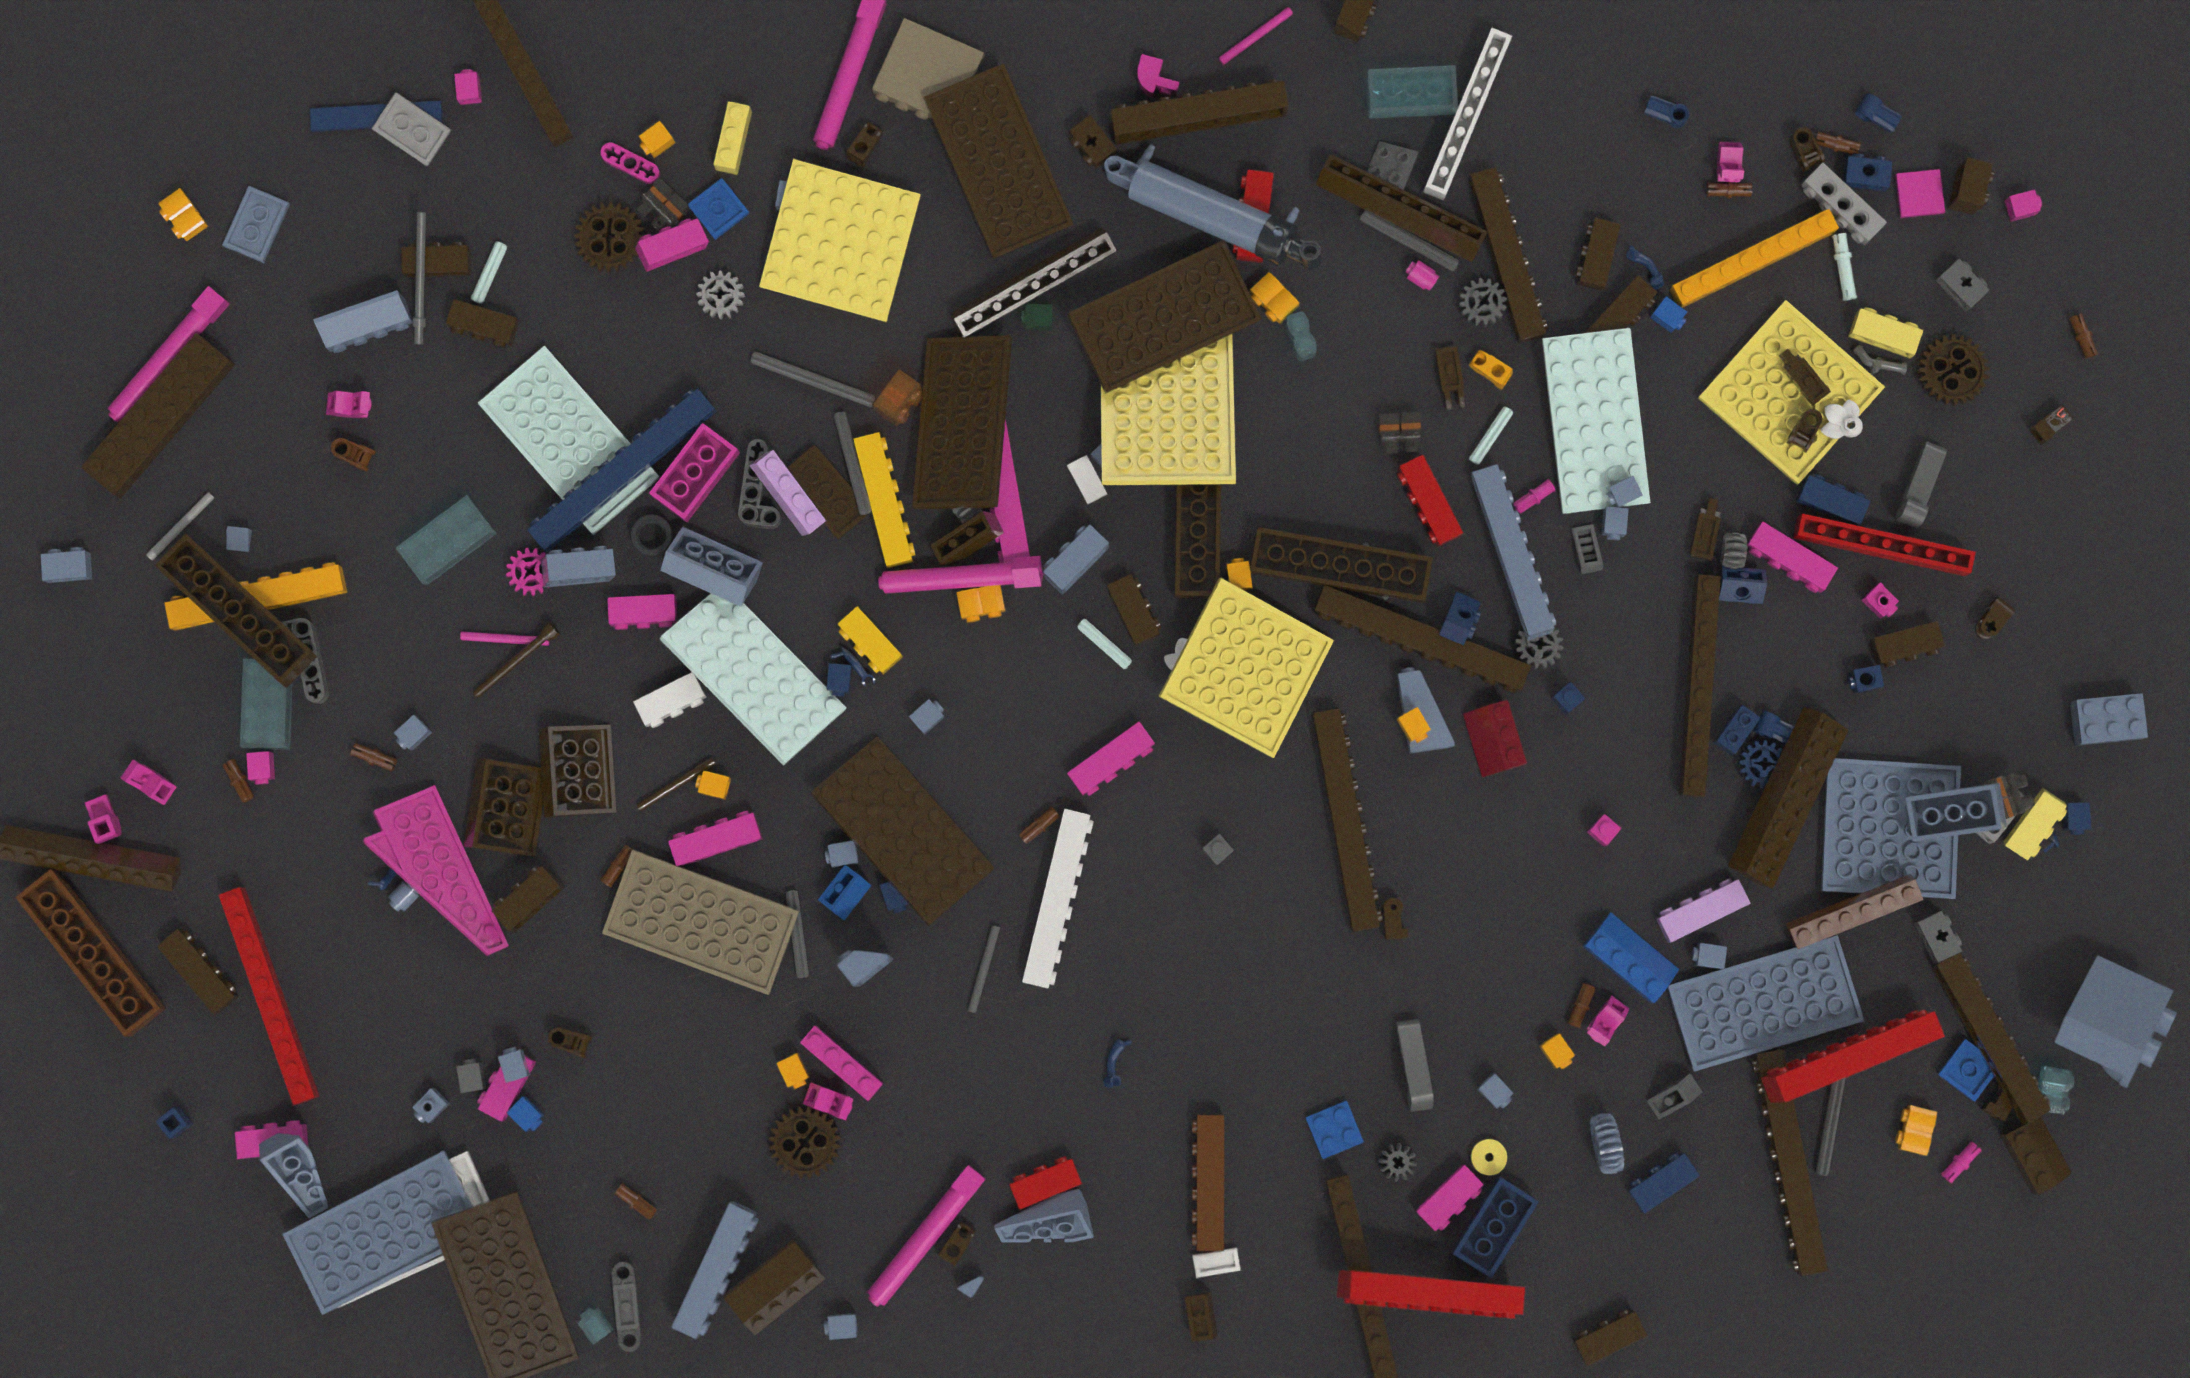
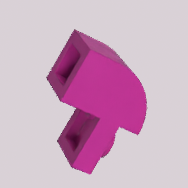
M1142 54L1138 66L1137 80L1143 93L1151 98L1154 97L1155 90L1159 91V94L1163 96H1177L1179 82L1159 77L1163 60Z
M1719 142L1717 156L1718 181L1740 182V179L1744 178V169L1742 167L1743 146L1741 142Z
M333 391L328 393L326 415L368 418V411L371 408L370 392L348 393Z
M132 760L121 776L122 780L165 805L177 788L162 775L135 760Z
M108 795L85 802L91 819L88 825L95 843L100 844L121 835V825L118 816H115Z
M1611 996L1587 1027V1033L1594 1041L1606 1046L1616 1028L1625 1019L1629 1008Z
M810 1083L803 1104L846 1120L852 1109L853 1098Z

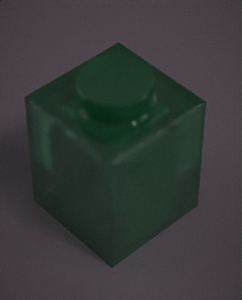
M1026 304V310H1022L1021 323H1025L1026 330H1052V305Z

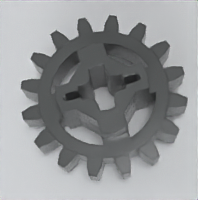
M1479 278L1478 284L1472 280L1470 282L1471 288L1464 287L1463 290L1466 294L1460 295L1459 298L1464 301L1459 303V307L1465 308L1461 314L1462 316L1468 314V322L1474 319L1475 326L1479 322H1483L1484 327H1486L1489 320L1492 324H1495V316L1497 318L1503 316L1500 311L1506 310V306L1502 305V303L1506 302L1507 298L1501 297L1504 289L1497 290L1499 283L1491 285V279L1483 283L1482 278ZM1477 289H1487V291L1479 292ZM1493 295H1495L1497 299V307L1496 304L1493 303ZM1487 296H1489V297L1487 298L1486 304H1484L1483 306H1480V308L1477 309L1478 306H1479L1480 300H1483V299H1485ZM1469 298L1473 302L1472 310L1469 307ZM1479 313H1487L1488 316H1479Z
M1559 630L1548 634L1552 641H1549L1546 635L1527 641L1525 633L1519 631L1517 635L1521 639H1516L1515 644L1520 645L1515 652H1521L1522 654L1519 660L1526 659V664L1528 665L1533 663L1534 669H1537L1540 664L1543 669H1546L1547 662L1550 665H1554L1555 661L1553 658L1559 659L1561 656L1557 651L1563 650V646L1558 644L1563 641V638H1557L1556 636ZM1538 640L1541 641L1540 644L1543 646L1540 650L1537 645H1534ZM1526 649H1529V651L1532 653V657L1527 653ZM1545 652H1552L1549 657L1542 659Z

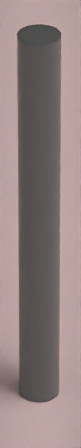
M991 926L967 1010L969 1012L976 1013L1000 927Z

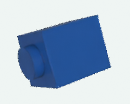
M1666 296L1650 318L1672 333L1675 328L1680 330L1686 322L1684 316L1687 311Z
M526 1096L522 1097L507 1112L525 1132L530 1129L535 1131L543 1123L541 1118L544 1114Z

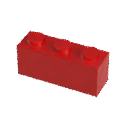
M1064 1156L1055 1160L1054 1166L1047 1168L1046 1165H1042L1033 1169L1034 1174L1026 1177L1025 1173L1013 1177L1014 1182L1010 1183V1187L1019 1209L1082 1184L1072 1158L1067 1160V1157Z

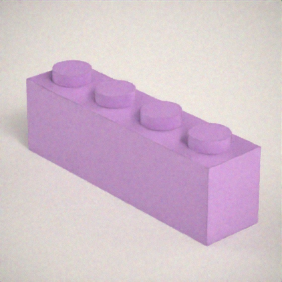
M774 450L766 452L750 465L802 536L810 534L826 521Z
M1729 878L1719 883L1720 888L1714 891L1712 888H1708L1700 892L1701 897L1696 900H1692L1690 897L1680 902L1681 907L1675 910L1670 907L1661 911V917L1656 920L1667 943L1673 942L1751 904L1739 879L1732 881Z

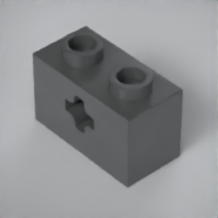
M1960 259L1936 280L1965 312L1973 307L1989 291L1987 283L1981 277H1976L1972 272L1971 266ZM1965 280L1967 284L1965 287H1962L1961 284Z
M1938 911L1913 923L1933 963H1939L1962 951L1960 948L1962 942L1956 933L1953 934L1950 928L1952 923L1946 913L1943 914L1942 911ZM1942 932L1944 936L1941 937V940H1937L1936 936Z

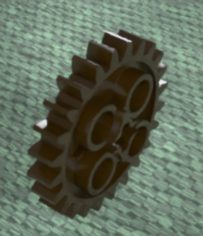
M609 202L607 208H605L603 203H600V209L598 210L593 205V213L585 211L587 218H579L582 226H575L580 232L574 234V238L580 240L575 243L576 248H582L577 253L579 256L585 255L583 258L584 263L591 260L590 267L592 269L598 265L599 272L604 267H606L608 274H610L612 268H615L617 273H619V266H623L627 270V262L635 264L633 257H639L635 248L639 239L643 237L640 234L645 232L643 227H638L642 224V221L640 219L635 220L637 217L635 212L629 215L630 208L628 206L622 210L621 203H618L616 208H614L612 202ZM609 219H612L611 233L615 238H611V256L608 257L609 243L605 237H609L608 224ZM598 222L605 223L601 231L594 230V226ZM619 223L627 224L624 231H616V226ZM596 244H603L604 248L601 252L596 253L593 251ZM619 244L626 245V249L622 253L615 252V248Z
M1952 334L1948 341L1944 335L1941 337V342L1935 339L1933 341L1934 346L1929 344L1926 347L1928 352L1921 353L1925 360L1918 361V364L1923 366V368L1917 370V373L1923 374V377L1918 381H1925L1926 385L1922 389L1929 388L1928 396L1930 397L1935 394V402L1943 398L1944 405L1948 404L1950 400L1953 406L1957 405L1958 400L1964 405L1966 398L1971 402L1974 400L1973 394L1979 396L1981 394L1979 388L1984 389L1987 386L1982 381L1989 379V376L1984 374V372L1990 370V367L1984 366L1989 359H1982L1981 356L1985 351L1978 352L1979 344L1972 346L1971 338L1964 342V335H1961L1956 340L1955 335ZM1954 350L1961 353V360H1956L1953 357ZM1967 359L1970 360L1969 364L1956 372H1953L1941 381L1937 380V377L1943 375L1951 368L1958 366ZM1934 362H1940L1943 370L1937 371L1934 368ZM1965 369H1969L1972 371V379H1969L1965 376ZM1946 380L1954 383V390L1946 387Z
M799 1107L797 1114L793 1109L790 1110V1117L782 1114L783 1122L776 1120L779 1128H772L771 1131L776 1135L769 1138L775 1145L770 1146L769 1149L776 1151L771 1158H779L776 1166L783 1164V1173L790 1169V1177H793L797 1172L799 1173V1179L803 1178L804 1173L811 1179L812 1172H815L819 1177L821 1168L825 1172L828 1171L827 1163L830 1165L835 1164L831 1158L839 1157L835 1149L841 1148V1145L836 1144V1140L841 1139V1136H835L834 1133L839 1128L831 1127L834 1119L826 1121L827 1113L819 1116L820 1110L812 1113L811 1107H808L806 1112H803L802 1107ZM800 1121L808 1123L809 1129L806 1133H800L797 1130V1124ZM817 1126L818 1130L808 1142L810 1147H804L798 1157L793 1159L792 1156L802 1144L800 1138H807L812 1129ZM818 1134H823L827 1139V1143L823 1147H819L815 1143V1137ZM786 1139H792L795 1142V1149L793 1151L785 1150L784 1141ZM805 1152L813 1155V1162L810 1165L804 1164L801 1160V1156Z

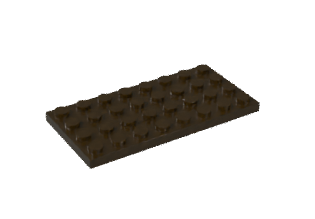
M1004 63L923 97L993 259L1074 225Z
M1224 240L1067 314L1105 394L1262 320Z
M1011 336L927 339L912 504L914 509L998 507L1012 347Z
M878 736L811 792L815 800L928 926L995 869Z
M518 1190L431 1222L489 1378H526L579 1358Z

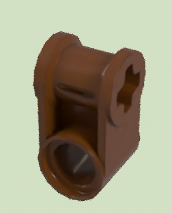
M338 438L331 444V452L334 456L365 472L368 471L367 466L372 455L376 454V451L344 438ZM347 444V452L342 455L338 454L337 448L339 445Z

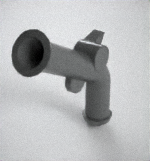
M1861 345L1856 346L1853 350L1854 354L1859 357L1863 364L1871 367V375L1878 373L1880 369L1900 372L1903 375L1907 371V362L1902 364L1884 361L1881 357L1872 359Z

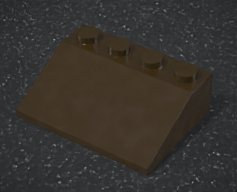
M611 725L555 726L539 729L544 818L617 813Z
M477 759L463 847L535 857L543 808L541 768L489 759Z

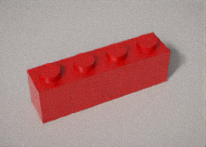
M1247 170V176H1242L1241 189H1245L1244 197H1240L1239 201L1269 214L1274 173ZM1234 245L1233 253H1237L1236 260L1263 262V259L1254 253Z
M1424 455L1399 466L1397 477L1400 483L1406 485L1409 490L1407 493L1408 499L1412 505L1416 504L1419 510L1417 516L1420 522L1427 525L1429 529L1427 535L1431 543H1436L1437 547L1461 536L1463 531Z

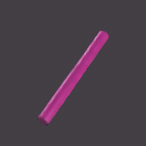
M1289 7L1284 9L1218 58L1223 65L1290 17L1293 14Z
M463 631L460 634V639L466 641L529 644L538 637ZM545 641L542 645L549 646L550 641Z

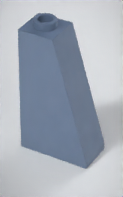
M1414 667L1401 669V673L1397 674L1402 713L1404 715L1418 707L1431 729L1427 732L1429 737L1419 743L1415 740L1409 742L1407 738L1409 754L1454 747V740L1421 671H1415Z

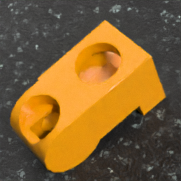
M1478 350L1469 363V366L1474 371L1493 382L1501 390L1513 374L1511 367L1482 350Z

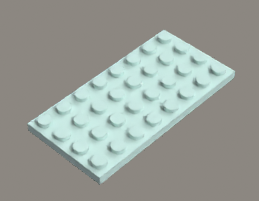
M1630 328L1543 338L1542 345L1562 514L1605 509L1606 506L1615 507L1614 504L1611 505L1606 497L1608 492L1606 487L1629 476H1634L1643 496L1622 506L1650 503Z
M545 346L478 402L562 500L565 499L563 496L573 488L576 490L582 485L580 482L590 474L593 476L598 472L597 468L604 461L608 460L610 462L615 458L614 454L623 446L627 448L630 445L629 441ZM650 467L583 524L594 535L660 477Z
M710 594L660 638L783 765L846 710V707L835 696H831V691H827V687L744 603L742 606H738L721 597Z

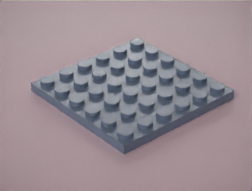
M1835 758L1825 783L1821 891L1863 893L1911 874L1916 879L1922 897L1956 899L1958 835L1913 841L1906 797L1960 789L1961 766Z

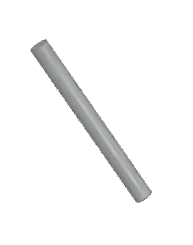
M207 492L146 555L153 561L215 497Z

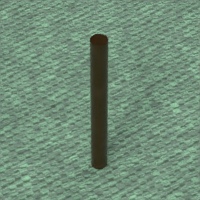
M712 757L637 803L638 809L643 811L698 775H701L703 771L709 770L716 763Z

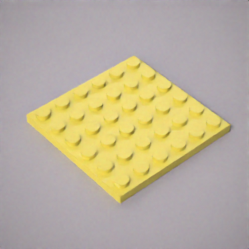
M793 159L759 287L887 322L921 194Z
M1785 300L1698 398L1798 485L1838 440L1827 437L1821 432V428L1829 422L1825 415V406L1837 404L1843 407L1844 403L1849 399L1859 407L1860 416L1885 386ZM1786 349H1789L1794 356L1804 357L1831 391L1814 406L1808 402L1782 368L1785 364L1779 355ZM1809 409H1816L1822 414L1823 420L1807 453L1792 443L1787 444L1786 441L1800 416ZM1810 414L1806 416V422L1809 425H1815V417Z
M1219 578L1159 697L1274 758L1334 640L1226 580Z

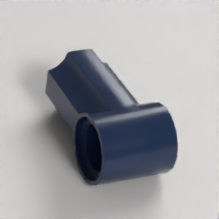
M1869 93L1864 96L1855 111V115L1861 120L1869 123L1873 122L1890 133L1894 131L1902 118L1901 115L1883 105V102L1878 97Z
M1651 95L1644 114L1669 123L1673 128H1681L1688 120L1689 110L1683 104H1673ZM1673 113H1682L1684 119L1676 120L1673 117Z
M1762 711L1761 718L1757 722L1754 732L1763 737L1773 738L1786 744L1794 726L1781 721L1780 717L1770 712Z

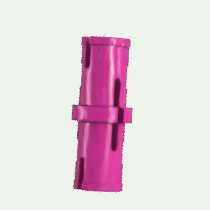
M1970 1141L1959 1155L1953 1157L1954 1161L1941 1175L1946 1177L1945 1179L1952 1184L1964 1169L1967 1170L1969 1168V1163L1982 1150Z

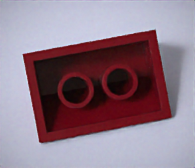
M1508 700L1463 714L1482 777L1527 764Z

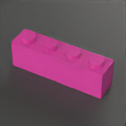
M1764 522L1757 526L1747 543L1750 554L1757 558H1765L1768 560V565L1777 570L1783 569L1787 572L1786 575L1794 581L1801 580L1806 584L1805 587L1814 593H1817V591L1823 592L1838 567Z
M1138 722L1069 771L1067 775L1082 796L1086 793L1088 796H1091L1100 789L1097 785L1104 780L1106 783H1109L1117 777L1116 772L1121 768L1127 770L1135 764L1134 759L1139 755L1144 758L1153 751L1152 746L1155 743L1142 724Z
M748 811L736 814V819L728 821L727 818L715 821V826L707 828L706 825L694 828V833L688 835L685 832L672 836L673 840L668 842L676 866L681 867L762 840L763 838L755 814H749Z
M814 1026L800 1042L867 1101L884 1084L818 1026Z

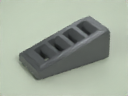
M1594 525L1572 528L1581 574L1601 571L1603 569V561ZM1589 533H1590V535H1591V537H1586V538H1581V539H1579V537H1578V536H1580V535L1589 534ZM1591 542H1592V544H1593V545H1590V546L1581 547V544H1586V543H1591ZM1594 551V554L1583 556V553Z

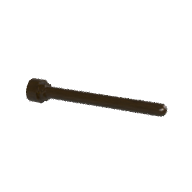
M548 621L542 627L543 629L538 637L473 691V695L475 697L482 696L545 641L555 640L561 635L558 629Z

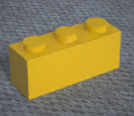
M858 606L838 623V626L841 628L838 632L846 641L851 639L856 644L853 648L861 657L867 656L870 660L868 665L875 673L880 671L884 675L903 657Z

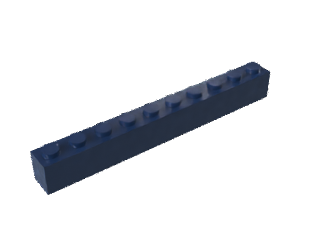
M698 388L695 391H688L682 397L684 400L678 405L673 404L670 406L663 418L653 420L645 433L640 432L632 438L633 443L627 448L623 446L614 454L616 457L610 462L608 460L604 461L597 468L599 471L593 476L591 474L586 476L580 482L582 484L576 490L574 488L569 490L563 496L565 499L562 502L551 505L544 517H537L530 523V528L527 531L544 551L548 553L716 413L715 408Z

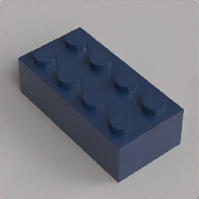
M1498 1176L1451 1253L1492 1278L1539 1201Z

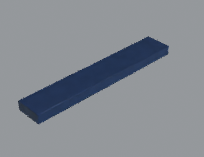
M441 101L412 102L443 124ZM388 104L310 109L311 131L373 128Z

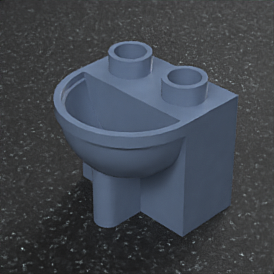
M2097 955L2063 1021L2055 1043L2099 1063L2110 1077L2120 1083V1086L2127 1088L2139 1063L2151 1067L2162 1043L2152 1039L2154 1032L2166 1037L2177 1015V1012L2166 1008L2173 990Z

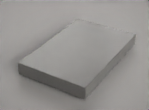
M396 92L372 128L426 166L430 164L451 132L450 128Z

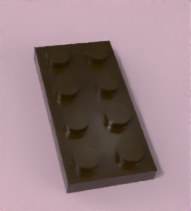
M815 445L787 467L826 520L824 522L826 527L838 540L869 515H860L853 489Z

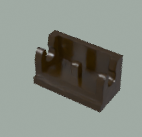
M1211 1292L1185 1297L1192 1342L1211 1340L1218 1337Z

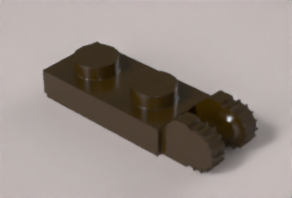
M1457 346L1435 349L1441 391L1444 393L1446 409L1452 408V400L1450 398V392L1457 391L1458 405L1465 407L1464 383Z

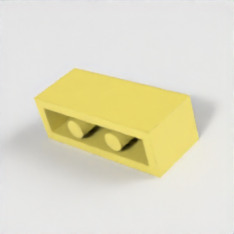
M728 101L714 161L717 171L738 175L752 114L750 106Z
M1867 307L1861 308L1856 312L1848 337L1907 358H1912L1915 355L1923 330L1918 329V325L1910 322L1905 324L1898 322L1894 316H1881L1876 314V310Z
M2042 788L2003 841L2005 846L2026 860L2031 856L2035 857L2041 848L2039 846L2044 838L2048 839L2054 830L2052 826L2057 820L2061 821L2067 813L2065 802Z

